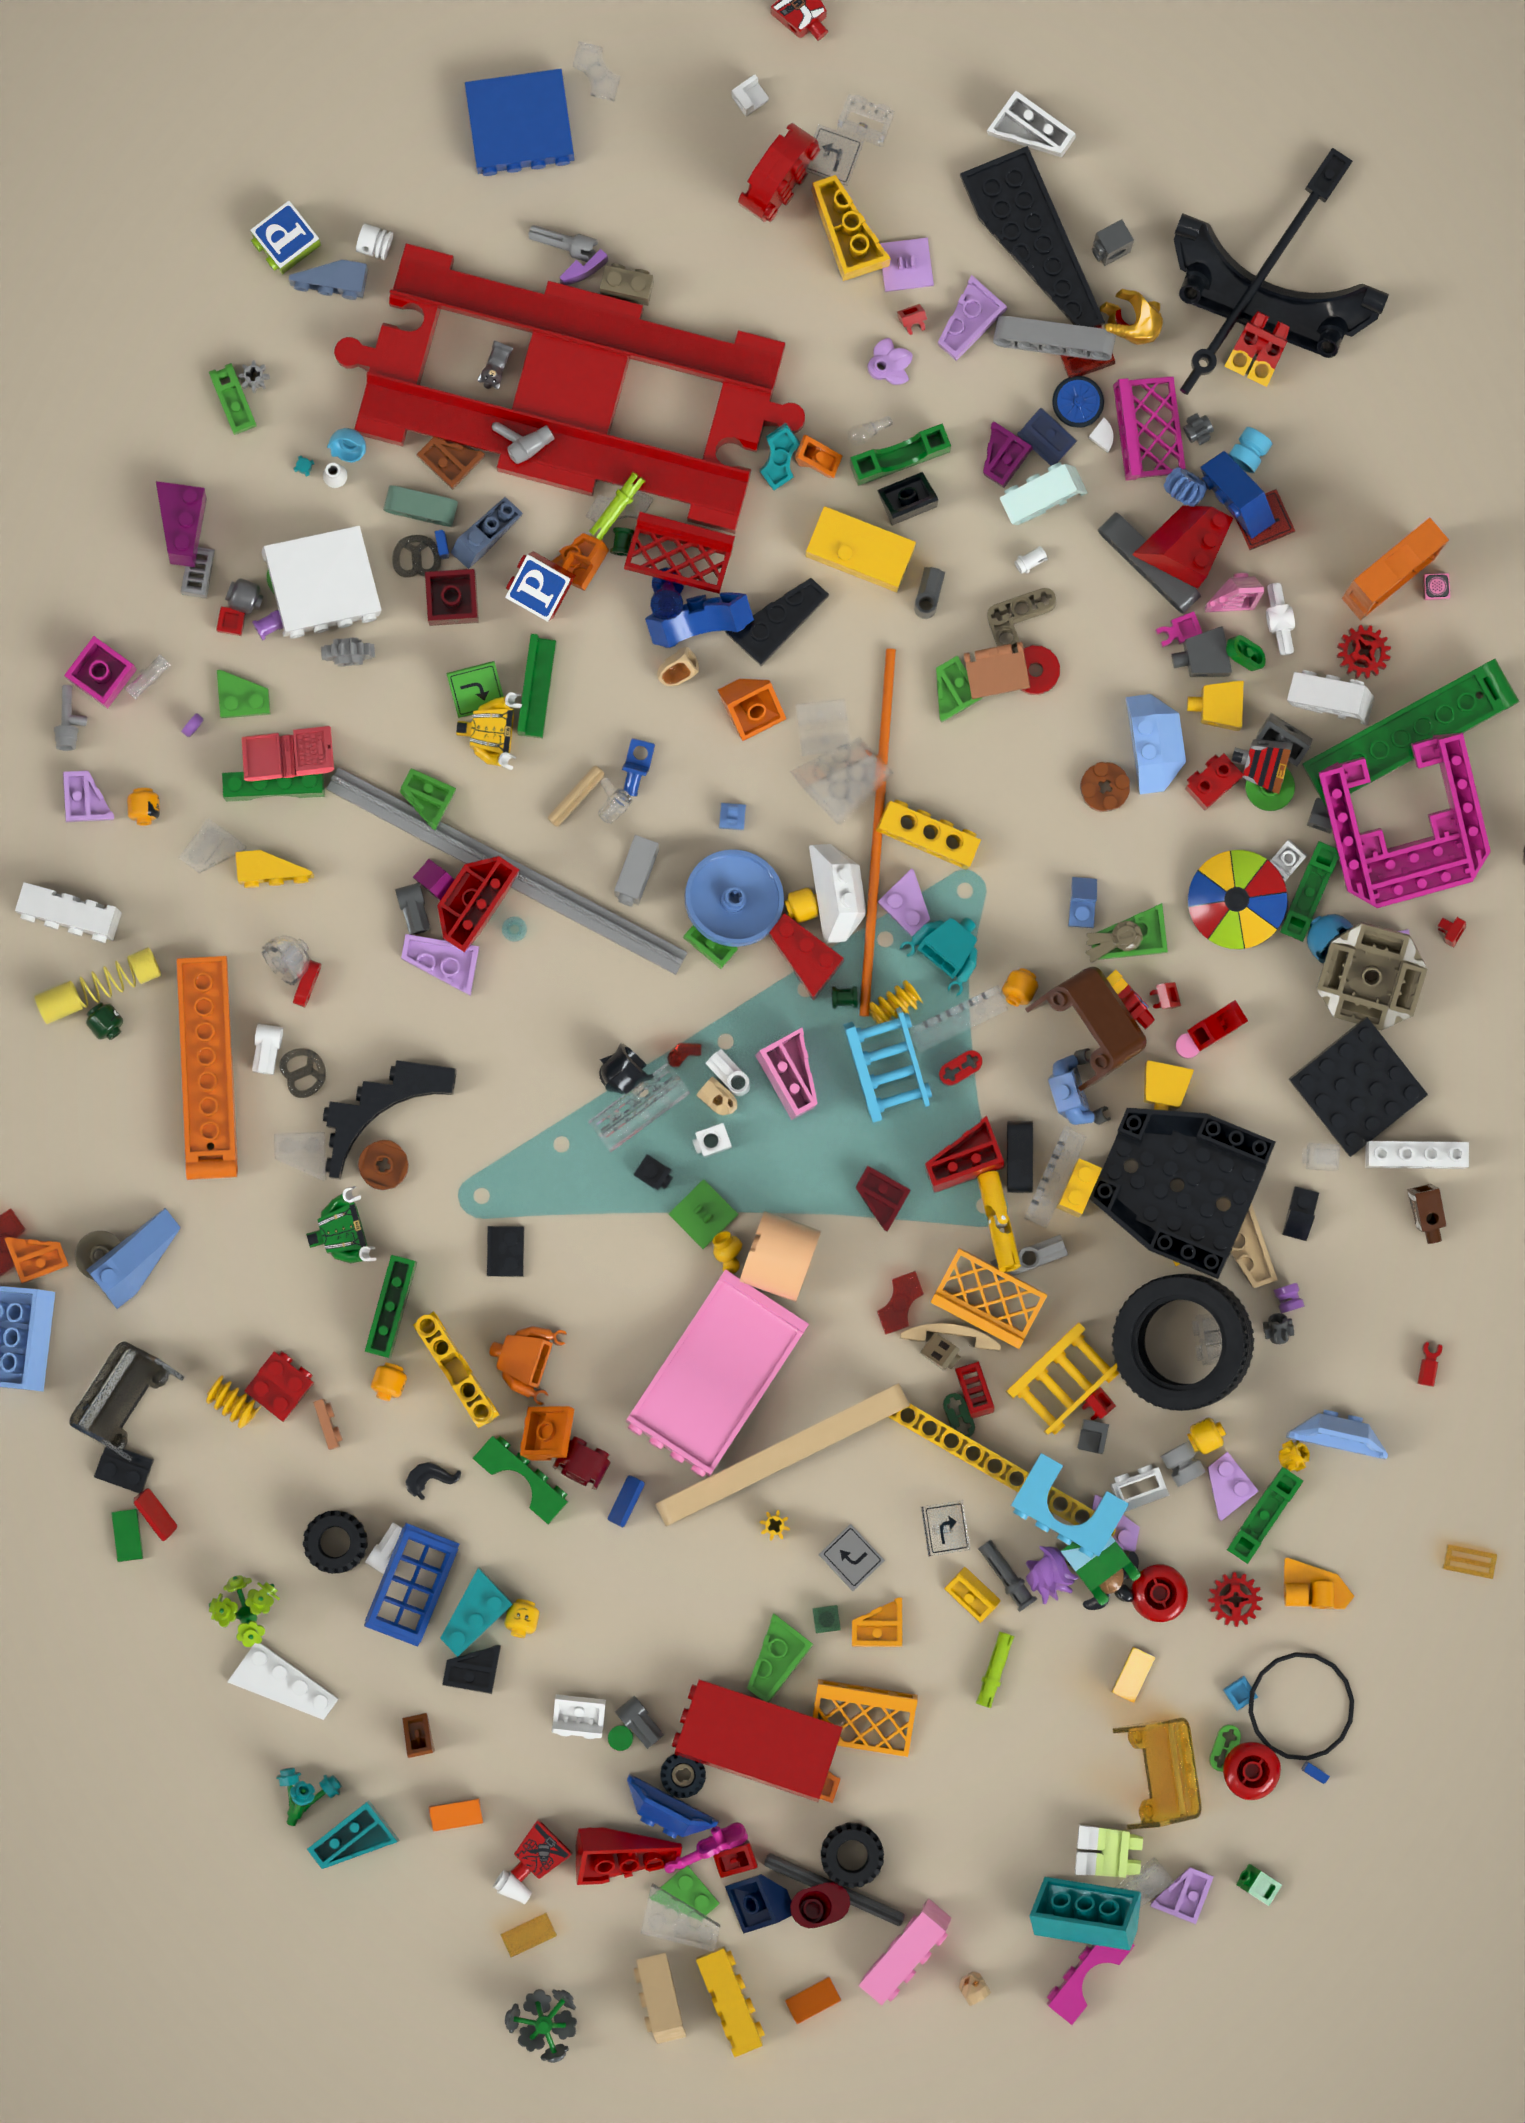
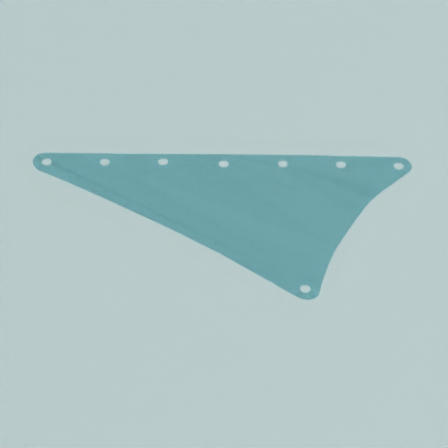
M959 870L923 891L922 896L930 917L928 923L938 920L945 922L949 918H953L960 924L964 918H970L976 925L971 934L977 938L987 892L983 879L973 871ZM961 883H969L972 886L973 894L970 898L963 899L958 896L957 888ZM888 913L876 920L870 1002H874L879 1006L878 997L881 996L887 1000V991L895 995L894 987L898 985L904 989L902 983L904 980L911 983L920 996L923 1004L920 1001H916L917 1010L911 1006L908 1007L912 1027L908 1028L923 1082L924 1084L928 1083L931 1089L932 1097L928 1098L930 1106L925 1107L922 1098L885 1108V1111L881 1112V1121L873 1123L870 1118L843 1024L853 1022L856 1028L860 1027L861 1029L876 1025L870 1013L869 1017L859 1016L866 927L851 935L847 941L840 942L831 948L844 958V962L814 1001L810 996L802 997L798 994L797 988L801 982L796 974L792 972L642 1069L644 1072L654 1076L653 1079L641 1083L646 1085L649 1090L648 1096L645 1099H636L632 1093L633 1089L627 1094L606 1091L467 1179L459 1188L458 1199L460 1206L467 1214L481 1219L544 1215L670 1213L704 1179L736 1212L764 1213L766 1211L770 1213L832 1214L875 1218L855 1188L866 1167L869 1166L911 1190L898 1212L896 1220L988 1227L986 1214L980 1213L976 1208L977 1201L982 1198L977 1178L934 1193L925 1170V1163L981 1121L975 1073L953 1086H946L939 1079V1071L944 1064L972 1050L969 979L967 982H963V991L960 995L956 996L960 990L958 984H953L948 991L949 983L956 981V976L952 979L918 951L919 945L916 946L915 954L907 957V954L912 951L911 945H906L902 950H900V946L903 942H910L912 937ZM884 931L890 932L894 939L893 944L886 948L881 947L877 941L878 935ZM832 986H836L837 989L857 986L858 1007L837 1006L836 1009H832ZM803 1027V1037L808 1052V1062L818 1104L812 1110L791 1120L755 1055L761 1049ZM898 1028L865 1038L864 1042L860 1044L862 1051L869 1053L905 1042L902 1029ZM726 1033L733 1037L734 1043L730 1049L722 1050L748 1076L750 1089L743 1096L734 1095L737 1100V1109L733 1114L720 1115L711 1110L696 1095L712 1076L728 1089L705 1064L714 1053L721 1049L717 1043L718 1037ZM906 1051L873 1061L867 1068L869 1075L874 1074L876 1076L912 1064L909 1053ZM969 1055L966 1057L967 1062L961 1065L963 1069L968 1066L974 1068L973 1058ZM947 1068L945 1069L946 1074L943 1077L945 1080L949 1078L951 1081H954V1075L960 1070L956 1068L950 1071ZM915 1074L878 1085V1088L874 1089L876 1098L881 1097V1099L917 1089L918 1085ZM736 1078L732 1082V1087L737 1090L745 1086L743 1078ZM720 1095L716 1096L713 1099V1103L717 1106L722 1104L723 1097ZM728 1099V1105L732 1107L731 1100ZM724 1123L732 1148L703 1158L702 1153L697 1154L692 1141L697 1139L695 1133ZM715 1135L706 1136L704 1139L705 1146L714 1148L718 1144V1138ZM560 1136L566 1137L570 1143L569 1149L562 1153L557 1152L553 1146L554 1140ZM647 1154L672 1169L670 1175L673 1179L666 1189L661 1187L659 1191H656L633 1175ZM478 1188H485L489 1191L490 1198L487 1203L479 1204L474 1200L473 1195ZM1005 1197L1006 1206H1007V1212H1008V1203H1007V1200H1006V1197Z

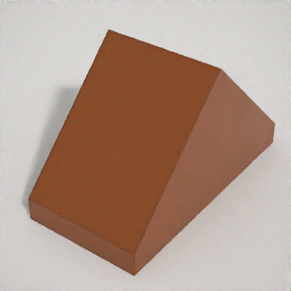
M427 1713L402 1718L408 1758L435 1752Z

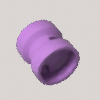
M1297 1283L1273 1290L1275 1297L1280 1301L1279 1309L1281 1313L1305 1306L1303 1299L1299 1298Z

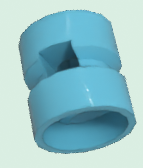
M1246 427L1239 438L1241 444H1235L1228 455L1244 471L1254 473L1261 463L1260 456L1266 455L1273 443L1258 430Z

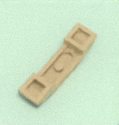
M926 1324L900 1333V1339L925 1342L926 1332H936L975 1338L974 1348L999 1351L1001 1346L994 1339L980 1331L956 1324Z

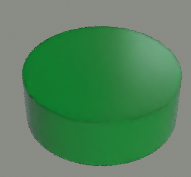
M623 1725L613 1727L608 1734L609 1745L617 1751L628 1749L633 1742L631 1730Z

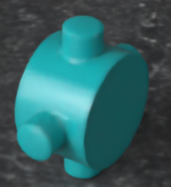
M299 456L296 467L293 469L295 472L298 471L307 477L310 475L309 472L312 469V465H314V461H309L307 458Z

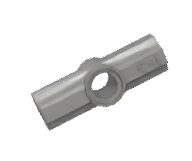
M1061 1235L1017 1251L1021 1267L1007 1273L1015 1276L1067 1256L1068 1252ZM1033 1251L1036 1254L1037 1259L1033 1265H1026L1023 1262L1022 1257L1025 1252ZM997 1260L991 1261V1264L998 1268ZM997 1275L998 1280L1004 1279L1003 1277Z

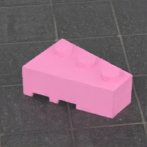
M803 1027L761 1049L755 1055L791 1120L812 1110L818 1104L808 1062V1052L803 1037Z

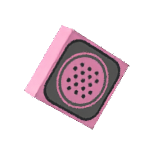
M1449 573L1424 574L1425 600L1450 599Z

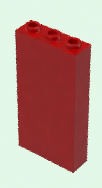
M700 1679L697 1685L692 1684L688 1699L692 1700L689 1709L684 1708L680 1723L684 1724L681 1733L676 1732L672 1747L676 1748L675 1755L819 1802L843 1727Z

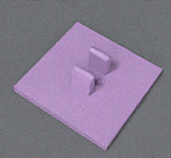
M928 238L880 243L884 251L891 258L890 265L882 268L885 292L934 286Z

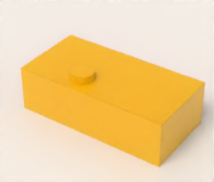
M824 506L807 547L806 557L897 593L915 549L916 542Z

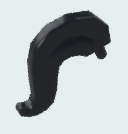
M429 1462L419 1464L408 1475L406 1480L407 1491L414 1497L418 1496L421 1500H424L425 1496L421 1492L425 1489L429 1479L434 1478L451 1485L459 1480L461 1471L457 1470L455 1475H451L436 1464Z

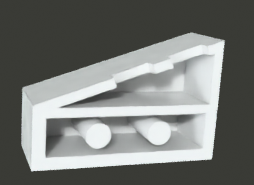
M1017 91L1013 93L987 130L989 136L1025 147L1028 146L1029 148L1062 157L1076 138V134Z

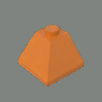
M738 679L717 690L742 741L786 720L770 680Z

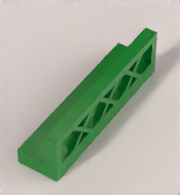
M537 634L530 635L521 700L522 706L520 708L517 732L519 736L543 739L556 640L542 639Z

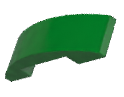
M1318 841L1292 900L1280 933L1301 942L1304 941L1322 894L1338 861L1337 848Z
M1282 1467L1238 1530L1227 1551L1248 1564L1275 1521L1303 1483V1480Z

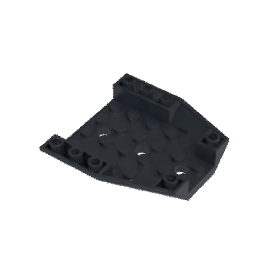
M1127 1108L1117 1130L1116 1139L1089 1199L1147 1250L1219 1279L1264 1175L1276 1141L1207 1113ZM1129 1160H1133L1138 1164V1169L1134 1173H1128L1124 1170V1164ZM1175 1179L1183 1181L1185 1185L1184 1189L1180 1192H1174L1170 1188V1183ZM1219 1199H1228L1231 1207L1227 1211H1220L1216 1206V1202Z

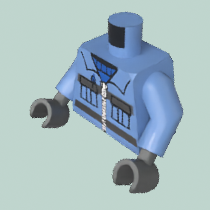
M1089 1048L1078 1050L1074 1055L1056 1061L1053 1064V1074L1048 1078L1058 1113L1068 1119L1073 1125L1093 1122L1100 1125L1111 1119V1117L1106 1118L1103 1114L1104 1111L1108 1110L1106 1106L1093 1112L1090 1111L1085 1091L1080 1092L1078 1089L1082 1085L1077 1065L1090 1063V1059L1086 1058V1051H1089Z

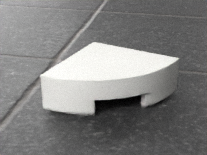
M1103 418L1089 436L1091 441L1107 453L1111 449L1114 437L1110 423Z

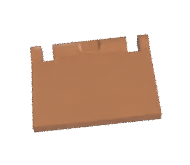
M1022 641L1017 642L1018 653H1013L1011 644L975 651L976 661L971 662L969 652L964 653L972 699L1030 688Z

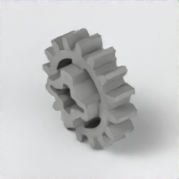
M359 638L334 639L333 644L321 647L322 660L333 661L335 665L341 667L362 665L363 660L375 657L374 644L363 643Z

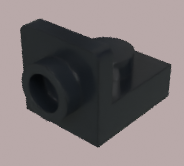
M648 1154L633 1174L656 1191H659L661 1187L666 1189L673 1179L670 1175L672 1169Z

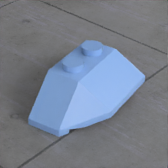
M1151 694L1126 697L1139 794L1164 792L1186 763L1180 715Z
M1324 1410L1323 1414H1315L1287 1432L1286 1438L1380 1459H1387L1388 1453L1370 1425L1362 1423L1363 1418L1348 1415V1419L1338 1417V1412Z

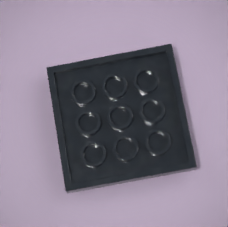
M1368 1017L1362 1019L1289 1078L1292 1085L1350 1157L1428 1095Z

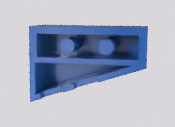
M1225 451L1200 467L1204 476L1201 480L1204 481L1207 489L1214 491L1220 503L1226 506L1251 539L1275 523L1264 491Z

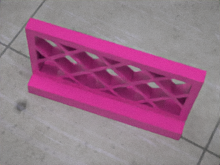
M1174 376L1129 380L1128 378L1118 379L1113 384L1125 481L1145 477L1168 476L1173 469H1170L1163 461L1169 454L1178 459L1179 468L1186 469ZM1168 383L1169 394L1163 399L1154 389L1158 384ZM1132 386H1141L1148 392L1141 401L1133 395ZM1150 394L1161 403L1155 412L1143 404ZM1163 405L1172 413V418L1168 423L1157 415ZM1139 408H1142L1151 416L1145 425L1136 419L1135 413ZM1153 418L1164 426L1158 436L1147 428ZM1166 430L1175 436V443L1171 447L1160 439ZM1143 431L1154 440L1148 449L1139 443V436ZM1156 442L1167 450V453L1161 460L1150 452ZM1146 455L1157 464L1152 471H1143L1142 460Z

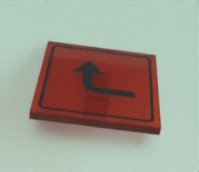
M1277 489L1265 493L1275 519L1273 525L1251 539L1236 520L1249 550L1295 532Z

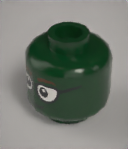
M101 1002L87 1013L86 1024L96 1038L101 1040L108 1037L109 1040H112L122 1032L120 1027L123 1024V1018L113 1005H104Z

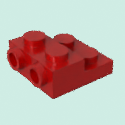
M274 1351L244 1392L284 1422L315 1382L310 1379L313 1375L301 1366L297 1369L290 1364L293 1359L286 1353L281 1351L278 1354Z

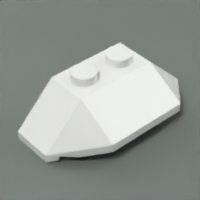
M832 844L810 845L809 850L824 943L845 942L867 915L860 865Z

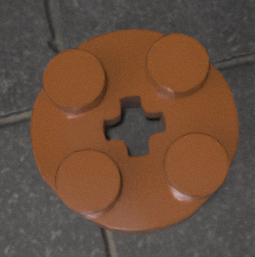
M1099 762L1091 766L1081 779L1080 790L1083 800L1091 809L1098 812L1116 810L1128 798L1130 780L1125 771L1118 765L1110 762ZM1108 781L1112 791H1106L1103 794L1100 792L1101 787L1098 784Z
M380 1140L364 1148L359 1157L358 1167L362 1178L369 1186L378 1190H388L396 1188L404 1181L408 1173L409 1163L406 1153L398 1144L389 1140ZM387 1158L388 1164L391 1165L390 1169L380 1172L377 1162Z

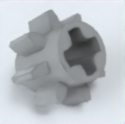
M255 360L248 367L243 364L244 374H238L239 379L246 380L242 387L244 389L248 386L251 387L253 393H256V388L261 387L265 389L264 380L270 379L268 374H263L266 369L265 365L263 364L258 367ZM256 372L258 376L255 378V381H251L250 377Z

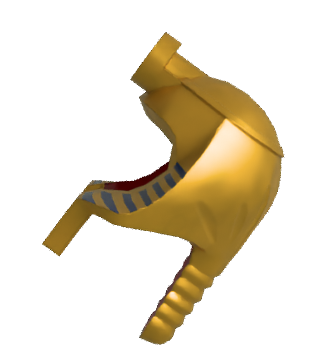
M1121 289L1115 295V297L1129 301L1132 304L1136 313L1134 324L1129 325L1122 319L1121 308L1118 305L1105 302L1100 306V311L1109 316L1107 324L1104 325L1105 330L1133 344L1143 345L1154 342L1161 332L1163 318L1159 312L1160 303L1156 301L1147 303L1143 295L1137 291Z

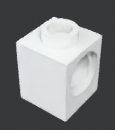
M724 1123L696 1132L697 1139L692 1140L696 1153H702L703 1158L732 1148ZM715 1135L718 1138L717 1146L714 1148L705 1146L704 1139L706 1136Z

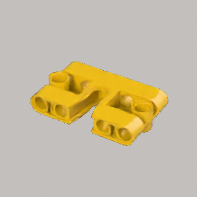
M434 1311L429 1315L421 1316L413 1326L439 1365L438 1367L441 1368L447 1377L450 1386L456 1392L478 1429L485 1424L491 1423L500 1414L452 1341L442 1322ZM446 1342L448 1344L447 1352L439 1355L438 1346ZM472 1384L475 1387V1393L472 1397L467 1398L464 1394L465 1387Z

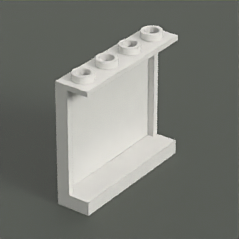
M360 526L263 547L262 556L263 560L267 562L284 628L283 637L299 638L305 635L304 632L313 630L314 633H322L328 631V627L338 625V628H345L353 625L352 622L362 620V623H368L376 620V617L380 615L382 610Z

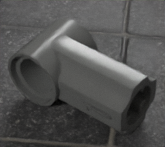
M924 567L914 608L916 615L922 619L931 618L937 609L945 572L938 568ZM929 601L933 607L930 610H923L919 603Z
M420 883L395 889L400 909L403 910L409 934H420L430 930V924L423 905L425 901Z
M635 1696L615 1711L626 1727L632 1729L647 1749L664 1736L659 1727L648 1716V1711Z

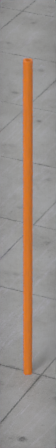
M890 648L886 649L859 1012V1016L869 1017L882 847V833L877 832L876 828L885 806L896 649Z

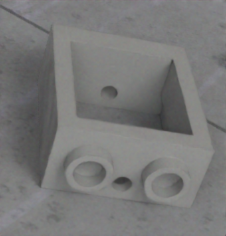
M637 835L634 836L614 890L615 897L619 899L618 902L632 907L633 903L639 905L659 852L658 843Z

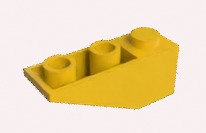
M262 850L235 852L237 879L240 885L244 884V888L259 887V883L269 882V886L284 885V881L294 880L295 884L308 883V879L314 878L312 871Z

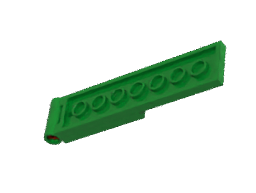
M1495 658L1302 763V766L1323 804L1327 807L1318 772L1336 762L1343 763L1364 757L1371 780L1370 783L1408 762L1415 760L1411 743L1433 738V735L1465 733L1520 701ZM1477 693L1481 694V699L1476 697ZM1370 783L1349 788V792L1352 794Z

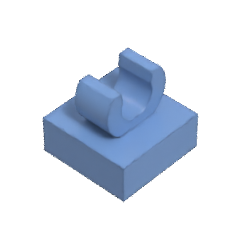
M721 803L719 829L744 830L746 805Z

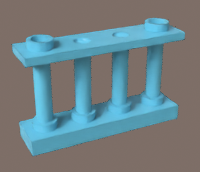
M901 1007L895 1008L898 1016L897 1019L864 1029L856 1028L853 1022L843 1024L868 1112L873 1123L882 1120L881 1112H884L885 1108L922 1098L925 1107L930 1106L928 1098L932 1097L931 1089L928 1083L924 1084L908 1030V1028L912 1027L909 1014H904ZM898 1028L902 1029L905 1042L869 1053L862 1051L860 1043L864 1042L865 1038ZM908 1051L912 1065L876 1076L874 1074L869 1075L867 1066L871 1065V1062ZM915 1074L918 1085L917 1089L881 1099V1097L876 1098L874 1089L878 1088V1085Z

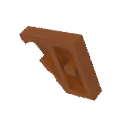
M433 437L416 454L452 490L485 457L482 451H474Z

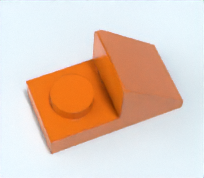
M804 435L795 459L800 467H810L828 478H834L843 456L808 435Z

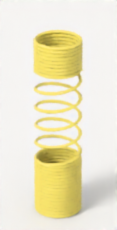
M147 947L145 950L143 949L127 956L133 984L124 973L118 961H115L122 990L117 986L106 966H103L110 995L105 991L96 974L92 971L91 974L98 1000L93 996L84 979L80 976L79 979L86 1005L81 1001L74 984L70 980L67 983L60 984V986L53 987V989L51 988V990L49 989L46 992L44 991V993L35 995V1002L46 1024L53 1023V1021L60 1020V1018L62 1019L65 1016L67 1017V1015L76 1013L78 1010H83V1007L87 1008L88 999L85 988L93 1000L99 1003L100 994L97 983L105 995L111 998L112 990L109 978L117 990L123 993L124 985L120 971L129 985L134 988L136 986L134 973L140 984L156 977H161L160 969L151 949Z

